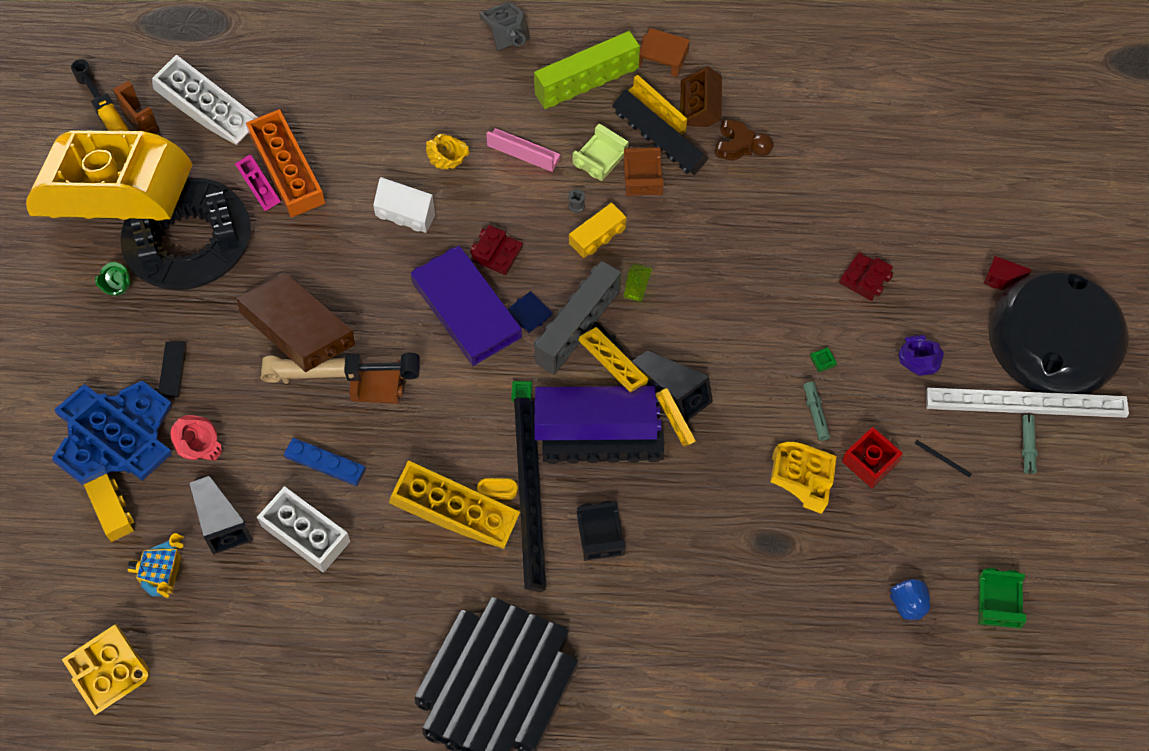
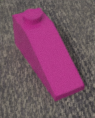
M251 154L235 163L265 212L281 202Z

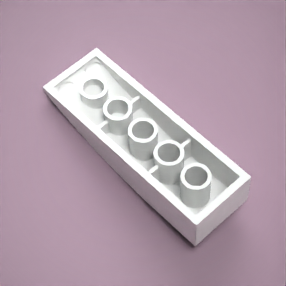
M178 55L174 56L152 78L153 89L192 119L235 145H238L249 134L246 122L258 118Z

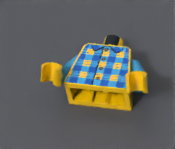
M174 533L168 541L152 547L150 550H144L140 561H129L128 572L137 573L136 579L141 584V588L150 596L168 598L169 594L167 593H173L182 558L176 548H183V544L179 541L184 536Z

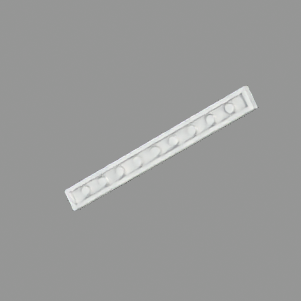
M948 388L926 389L927 409L1127 418L1129 415L1127 396Z

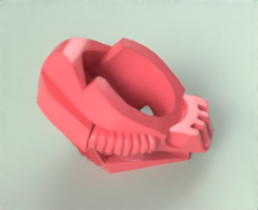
M186 415L179 418L173 424L170 437L177 455L188 460L203 458L216 461L222 454L221 444L217 442V430L208 418Z

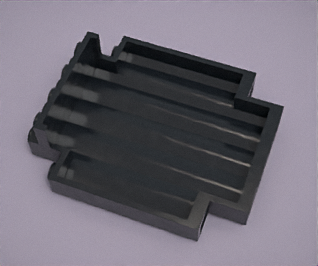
M491 597L481 618L471 612L461 610L415 695V704L424 711H431L422 727L424 737L430 742L444 744L450 751H513L514 748L517 751H537L577 669L578 660L561 652L568 639L569 630Z

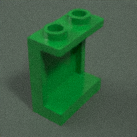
M996 568L982 570L979 575V624L1018 629L1025 625L1026 614H1023V581L1025 574L1019 573L1016 570L998 571Z

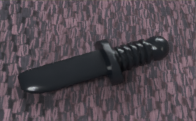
M595 322L592 325L593 329L597 327L621 352H623V347L620 346V344L615 340L616 336L614 334L610 335L597 322Z

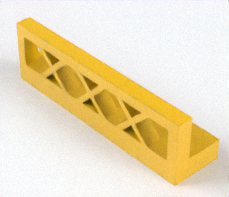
M636 75L633 87L628 91L679 134H684L686 132L687 118L639 75Z
M597 327L579 336L578 341L629 392L647 385L648 378Z

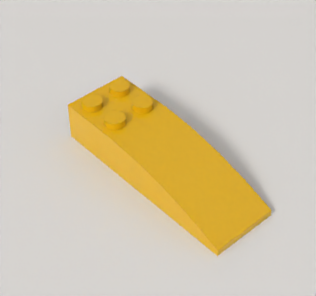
M409 460L389 500L390 504L424 520L502 549L505 548L520 514L519 511Z

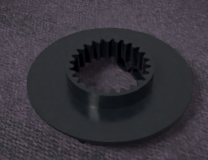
M187 178L171 219H125L121 231L122 254L131 271L140 279L153 286L170 290H186L201 287L224 276L241 259L250 239V218L243 202L227 186L209 179ZM189 216L195 219L199 216L200 220L205 218L207 223L210 222L214 231L212 232L213 238L209 239L211 244H206V249H200L199 254L194 252L192 257L187 254L184 258L181 255L175 258L174 254L169 255L167 251L163 250L161 235H165L164 229H169V224H175L174 220L181 221L182 217L188 219Z

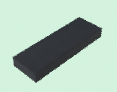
M165 342L158 393L163 397L179 398L186 352L185 342Z

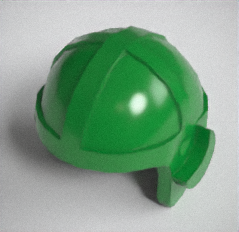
M117 262L106 264L101 269L100 274L95 276L96 286L112 296L124 294L129 289L132 281L130 280L131 276L128 269L123 264Z

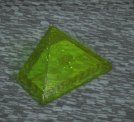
M633 264L628 273L624 298L642 302L652 268Z

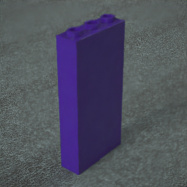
M460 246L450 248L443 255L434 257L427 264L415 268L410 273L412 283L472 366L522 338L521 327Z
M624 386L535 387V440L657 439V431H661V419H657L660 418V406L655 394V386H641L632 392H629Z

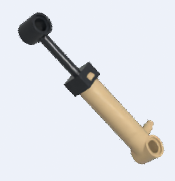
M409 352L402 354L399 362L362 363L360 354H345V358H331L306 373L291 359L266 356L262 359L261 379L269 383H275L282 379L285 384L289 383V379L346 377L347 381H361L362 371L400 370L402 378L412 380L419 377L420 356Z

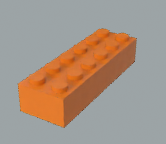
M276 110L246 122L249 135L290 217L292 218L324 205L323 192L281 110Z

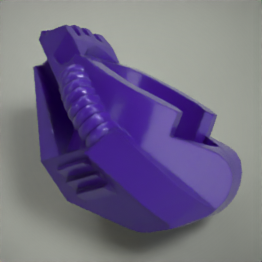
M924 335L905 338L906 343L900 348L898 354L900 364L918 376L932 375L941 368L944 352L937 342L926 340Z

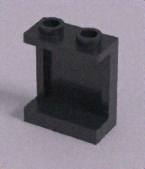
M604 501L598 505L583 504L577 507V521L584 561L625 555V542L620 526L618 503Z

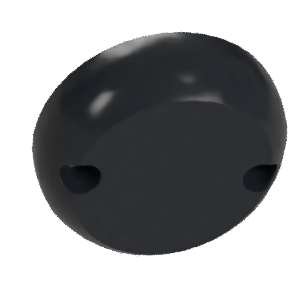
M1043 271L1019 279L1002 294L990 318L989 339L993 353L1002 368L1014 380L1026 388L1040 393L1089 394L1107 384L1122 365L1128 348V328L1118 303L1099 284L1087 277L1072 272Z

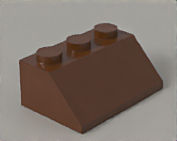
M709 66L681 80L680 113L687 118V126L709 127L721 120L722 76Z

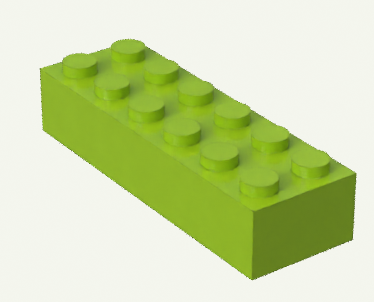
M627 31L534 72L535 95L544 109H547L565 100H570L581 93H586L597 86H602L608 81L618 79L624 74L634 72L639 68L640 45L631 32Z

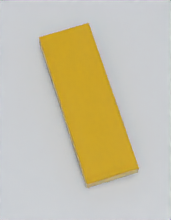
M665 388L656 393V397L682 446L685 447L695 442L669 390Z

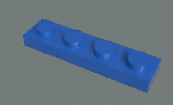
M292 438L284 453V457L354 486H358L366 470L365 466L295 438Z

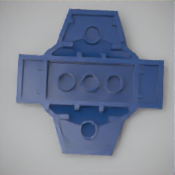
M144 381L120 390L116 396L98 395L84 384L54 409L55 414L68 423L69 436L64 438L53 455L52 460L82 485L111 471H126L128 474L131 472L143 481L172 455L171 450L158 441V429L172 407L171 402Z

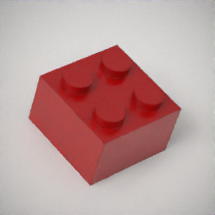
M872 426L845 452L842 463L872 489L899 464L903 453Z

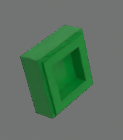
M828 347L810 354V358L818 373L837 365Z
M512 381L511 402H514V399L518 397L531 400L532 382Z

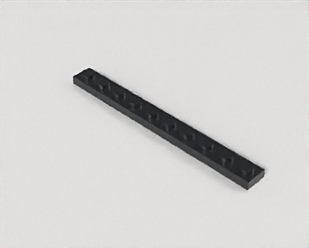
M518 397L514 399L524 588L543 592L546 590L537 440H535L534 401Z

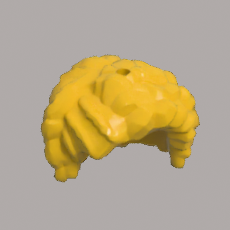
M438 134L433 140L426 142V153L430 163L442 170L456 168L470 153L469 147L465 142L457 140V138H453L450 135Z

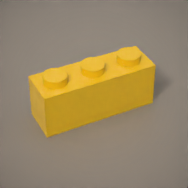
M610 203L569 233V244L583 258L596 252L597 248L607 244L613 236L625 230L627 217L613 203Z
M104 474L84 484L102 528L111 542L134 531L131 525L134 523L130 512L126 513L124 510L127 504L122 495L118 496L116 491L119 490V487L114 478L110 479L107 474Z

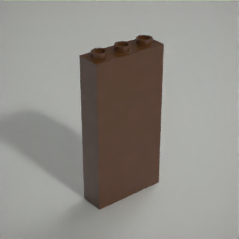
M287 273L237 298L239 312L305 373L355 345L353 330Z

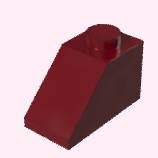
M994 256L983 284L989 285L994 289L1004 290L1019 279L1028 276L1032 269Z

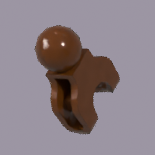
M725 120L720 127L721 133L732 140L729 142H719L714 152L718 158L734 161L745 155L751 156L752 152L758 156H766L771 153L774 143L769 135L764 133L755 135V131L748 130L740 121Z

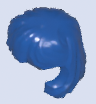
M910 579L891 587L890 598L896 605L902 618L906 620H919L929 612L930 592L924 581Z

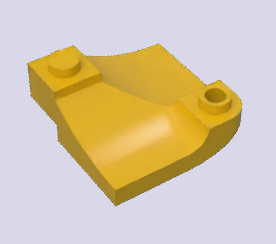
M780 443L773 452L772 460H774L770 482L794 494L803 502L804 508L822 514L828 505L830 488L834 481L837 456L802 443Z
M118 624L108 628L62 659L73 676L71 680L94 715L145 683L150 676L148 666L143 658L137 655ZM136 670L142 671V677L136 675Z

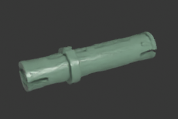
M815 382L805 383L803 388L807 397L806 405L810 408L818 440H828L831 435L827 427L821 406L822 399L818 396Z
M1024 415L1022 417L1023 450L1021 452L1024 458L1023 471L1025 474H1029L1031 467V474L1037 473L1036 457L1038 456L1035 442V416L1030 415L1028 422V415Z

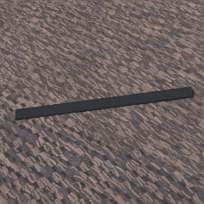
M916 440L915 444L969 478L972 475L967 470Z

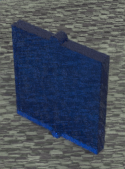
M531 291L521 299H517V302L507 309L512 317L528 333L532 332L539 325L542 326L543 322L553 315V312Z

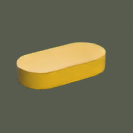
M485 478L478 483L477 492L493 500H511L516 497L518 486L512 479Z

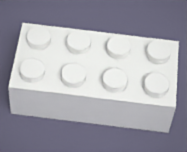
M285 486L257 516L261 527L323 573L351 542L345 530Z

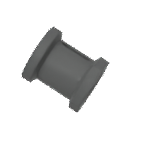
M579 189L570 191L568 195L570 201L568 204L569 210L574 213H581L585 207V194Z

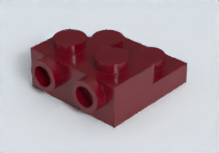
M489 225L487 229L483 228L481 230L478 244L474 243L471 247L472 261L506 276L522 250L523 242L506 236V231Z
M858 252L840 278L839 283L873 301L875 296L879 297L885 288L883 286L884 283H889L894 275L892 272L893 266L877 257L875 260H872Z

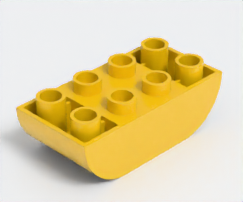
M144 131L65 132L56 138L27 197V210L30 216H49L51 218L171 219L193 164L182 149L156 134Z

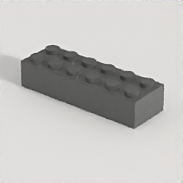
M603 261L598 266L595 265L592 268L590 276L587 280L584 279L579 285V290L569 297L567 305L559 309L556 319L553 322L550 321L545 328L544 334L536 338L534 342L535 364L553 375L557 373L580 343L578 341L579 336L592 328V325L597 322L620 292L621 272Z

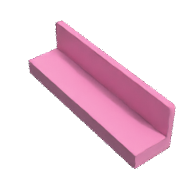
M495 128L492 133L489 131L486 133L487 146L553 172L561 158L559 153Z

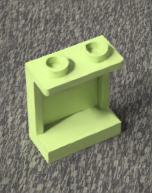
M598 124L595 127V135L579 152L576 150L573 152V163L577 168L588 172L593 178L603 181L624 157V149H628L629 142L603 125Z

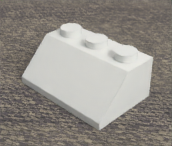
M380 177L373 204L375 215L380 219L393 221L397 225H405L415 231L427 233L435 217L433 195Z

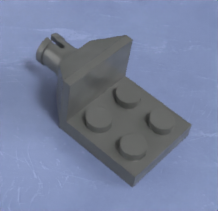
M511 1L479 12L480 19L492 30L497 50L512 45L520 47L518 43L522 46L526 40L530 39L524 13Z

